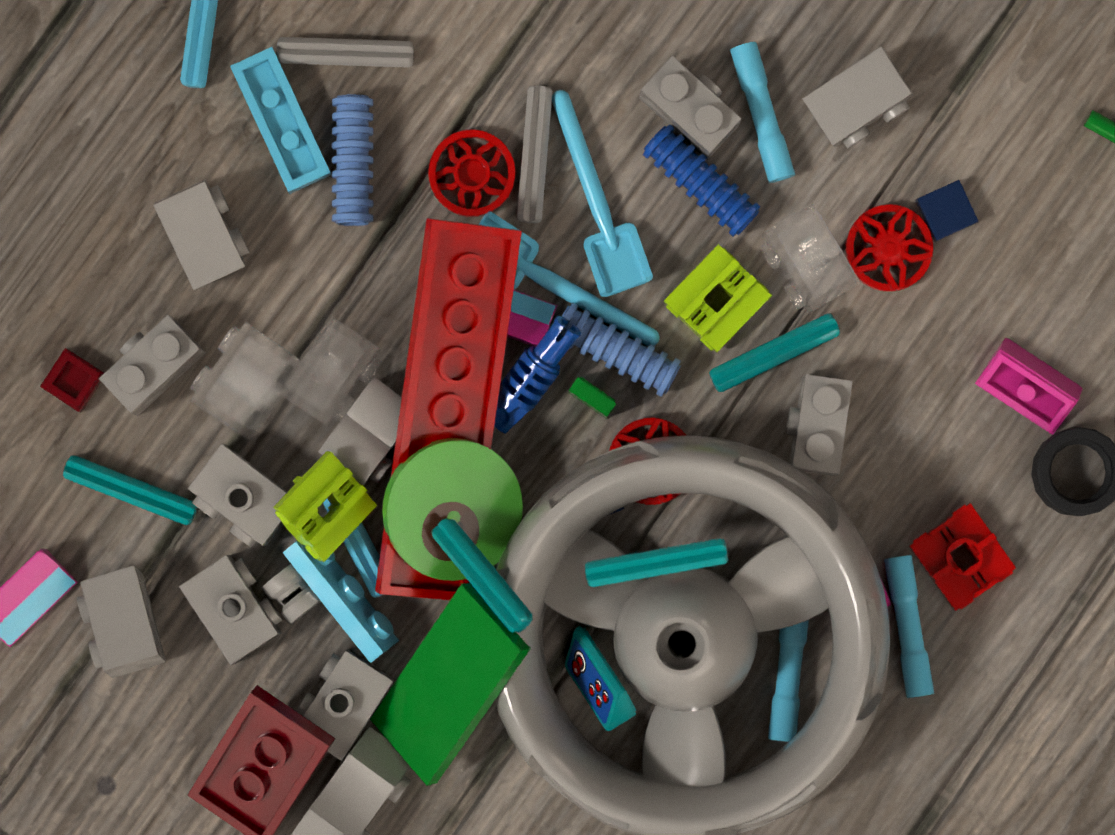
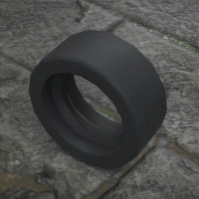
M1076 427L1055 433L1041 444L1033 458L1031 476L1036 493L1046 506L1060 514L1079 517L1101 512L1115 501V444L1109 437L1095 429ZM1075 444L1085 445L1095 450L1102 458L1106 470L1104 482L1099 491L1091 497L1081 500L1070 499L1061 494L1054 486L1050 474L1051 465L1057 453L1065 447Z

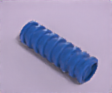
M672 125L664 126L643 149L645 150L643 156L647 159L652 157L656 160L653 164L656 168L662 166L666 169L664 175L667 178L673 176L677 179L675 185L678 188L684 186L688 189L686 192L688 197L691 198L694 195L699 199L696 204L699 207L705 205L709 209L707 214L710 217L716 215L720 219L718 224L721 227L727 225L731 229L729 231L731 236L739 235L758 215L761 206L758 203L752 205L748 201L750 196L747 193L741 195L737 191L739 186L736 183L730 185L726 181L728 176L725 173L720 176L716 172L718 167L715 164L709 166L705 162L707 157L704 154L698 156L694 152L696 147L693 144L687 146L684 143L685 137L682 134L676 136L673 133L675 128Z

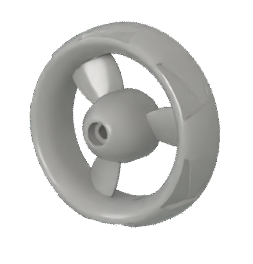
M693 435L659 437L634 442L610 450L568 473L546 491L526 513L513 532L500 557L496 570L531 611L533 621L525 630L520 633L517 632L531 649L495 699L499 716L510 739L531 769L583 812L605 825L632 835H737L762 827L789 815L810 802L827 788L848 765L863 743L874 721L883 695L890 651L889 613L884 587L876 563L861 533L837 501L811 477L769 452L736 441ZM692 493L724 498L744 505L761 514L788 535L759 551L730 581L716 572L703 568L597 587H590L586 579L585 564L588 561L626 555L613 542L590 529L617 509L648 497ZM546 605L564 617L576 622L614 631V651L622 675L633 690L655 705L648 722L642 749L643 774L613 761L595 748L573 725L561 707L548 675L544 655L543 628ZM829 608L833 639L832 659L825 687L813 713L798 733L774 755L743 772L725 777L726 754L724 741L713 706L732 695L747 677L756 655L759 632L782 629L805 622ZM678 630L690 632L695 637L696 648L690 651L680 649L675 644L674 632Z

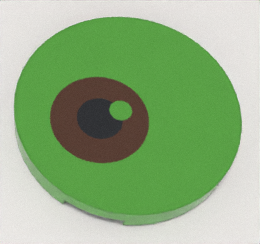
M440 439L418 450L396 468L384 494L383 524L394 549L410 567L426 576L439 580L466 579L465 576L433 539L432 530L445 518L455 520L494 566L499 562L513 532L522 520L523 502L521 489L513 470L496 452L467 439Z

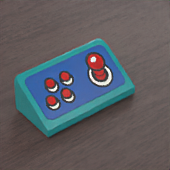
M577 627L573 633L565 667L604 729L611 731L634 717L637 710L626 689L585 627Z

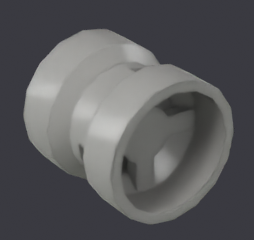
M292 564L280 571L261 588L269 599L277 600L281 605V614L289 625L296 622L321 602ZM300 588L303 590L291 600L288 598Z

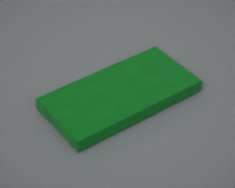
M470 583L461 584L370 720L426 786L436 784L531 648L517 632H510Z

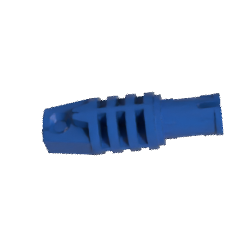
M557 316L537 346L525 349L500 383L494 427L504 434L529 411L535 408L558 377L560 370L559 362L575 340L581 336L580 329L574 324L564 336L562 335V331L570 322L566 318Z

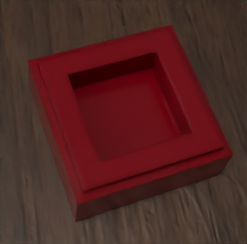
M65 348L40 387L81 413L100 385L101 381L99 378L104 372Z

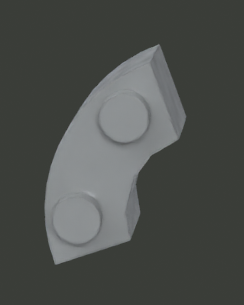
M369 726L291 835H371L365 828L385 800L388 798L393 803H396L411 782L410 779L404 776L410 766L385 737Z

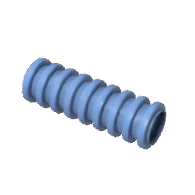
M339 95L337 98L332 99V106L337 107V112L332 113V120L336 122V127L332 128V135L336 136V141L332 142V149L336 150V156L332 157V164L336 165V170L332 171V178L336 179V185L332 186V192L336 194V199L332 200V207L336 208V214L332 215V221L336 222L337 225L344 226L368 225L370 222H373V215L369 214V208L373 207V200L369 199V194L373 193V186L369 185V180L373 178V171L369 170V165L373 164V157L369 156V151L373 150V142L369 141V136L373 135V128L369 127V122L373 121V113L369 112V108L373 106V99L366 95Z
M575 303L567 306L562 317L570 322L562 331V335L564 336L573 324L581 331V336L575 340L570 347L571 349L575 345L580 348V354L586 355L587 352L592 354L593 361L598 362L600 359L605 361L606 368L611 369L612 366L618 368L619 375L624 376L625 373L631 375L632 382L636 383L638 380L644 382L643 387L649 390L651 387L657 389L656 395L660 397L668 392L681 367L679 365L681 360L675 358L674 361H671L667 358L668 353L664 351L661 354L654 352L655 346L651 344L648 347L641 345L642 339L637 337L634 341L628 338L629 332L624 330L621 334L615 331L616 325L611 323L608 327L602 324L603 318L597 317L596 320L591 318L590 311L585 310L583 313L578 311V305Z

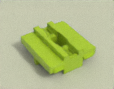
M718 244L663 302L666 304V308L676 318L683 321L700 338V341L705 346L717 353L772 295L752 274L750 275L731 253ZM737 272H739V274L730 282L729 280H730ZM742 277H744V278L742 279V281L735 287L734 285H735ZM717 285L731 297L718 313L704 300ZM699 311H701V313L692 321L691 319H692ZM704 316H706V318L697 326L696 324H697Z
M326 451L302 477L296 476L293 480L295 485L273 507L277 517L301 545H305L304 548L314 559L322 562L329 558L377 506L366 493L367 489L352 476L353 473L350 469L345 468L330 451ZM328 499L331 503L328 507L330 511L324 517H321L317 508Z

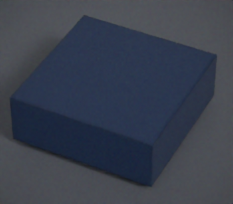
M960 180L915 200L934 242L979 222Z

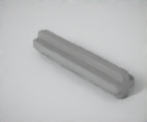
M280 37L277 42L276 55L282 64L409 68L414 62V46L410 41Z
M539 85L529 86L527 90L517 210L518 221L524 223H540L543 213L552 89Z

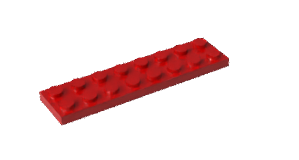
M426 219L391 476L400 463H404L415 452L436 440L447 438L467 439L491 449L522 231L439 219ZM384 528L375 591L379 594L451 600L461 584L470 583L467 579L454 581L439 580L413 569L396 552Z

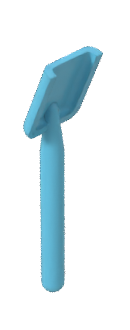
M557 90L552 95V103L592 216L601 231L587 237L583 246L599 293L602 297H608L645 284L653 279V275L635 225L625 223L616 227L613 226L610 208L570 96L564 90Z
M488 211L479 223V225L519 230L491 211ZM522 232L514 289L520 285L526 275L553 294L571 304H577L578 308L584 311H590L594 317H601L604 319L603 322L609 325L611 323L616 325L617 330L629 332V336L633 339L637 337L642 339V344L655 346L659 342V333L654 328L558 274L532 263L539 251V245L534 239Z

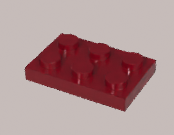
M257 685L250 692L187 796L244 835H274L336 738Z

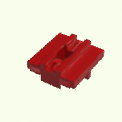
M971 503L961 506L951 513L952 516L927 533L924 532L909 545L913 554L954 611L962 610L971 604L975 598L998 582L1005 580L1016 569L1013 562L996 540L997 537L994 533H991ZM962 544H964L975 560L973 564L963 571L957 566L950 554Z

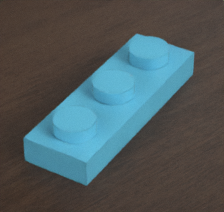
M273 47L231 65V70L288 193H294L332 175Z
M298 541L294 542L283 554L370 663L399 641L393 633L394 629L389 619L381 612L375 611L364 597V590L361 584L353 576L347 575L336 562L334 552L325 562L314 559L304 548L305 545H301Z

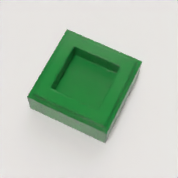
M577 377L568 390L570 395L605 419L608 418L616 406L615 399L583 377Z

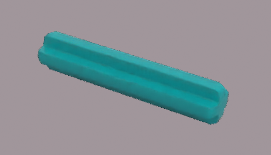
M827 313L713 368L709 372L711 381L718 392L726 391L836 338L840 334L839 326L833 315Z
M72 455L64 467L63 477L65 479L175 522L190 525L195 517L197 507L192 503V500L84 458Z
M445 518L441 520L432 530L433 539L510 632L520 633L525 630L533 621L531 611L459 524L453 519Z
M718 538L588 561L585 564L587 583L590 587H597L726 564L728 562L727 545L724 539Z

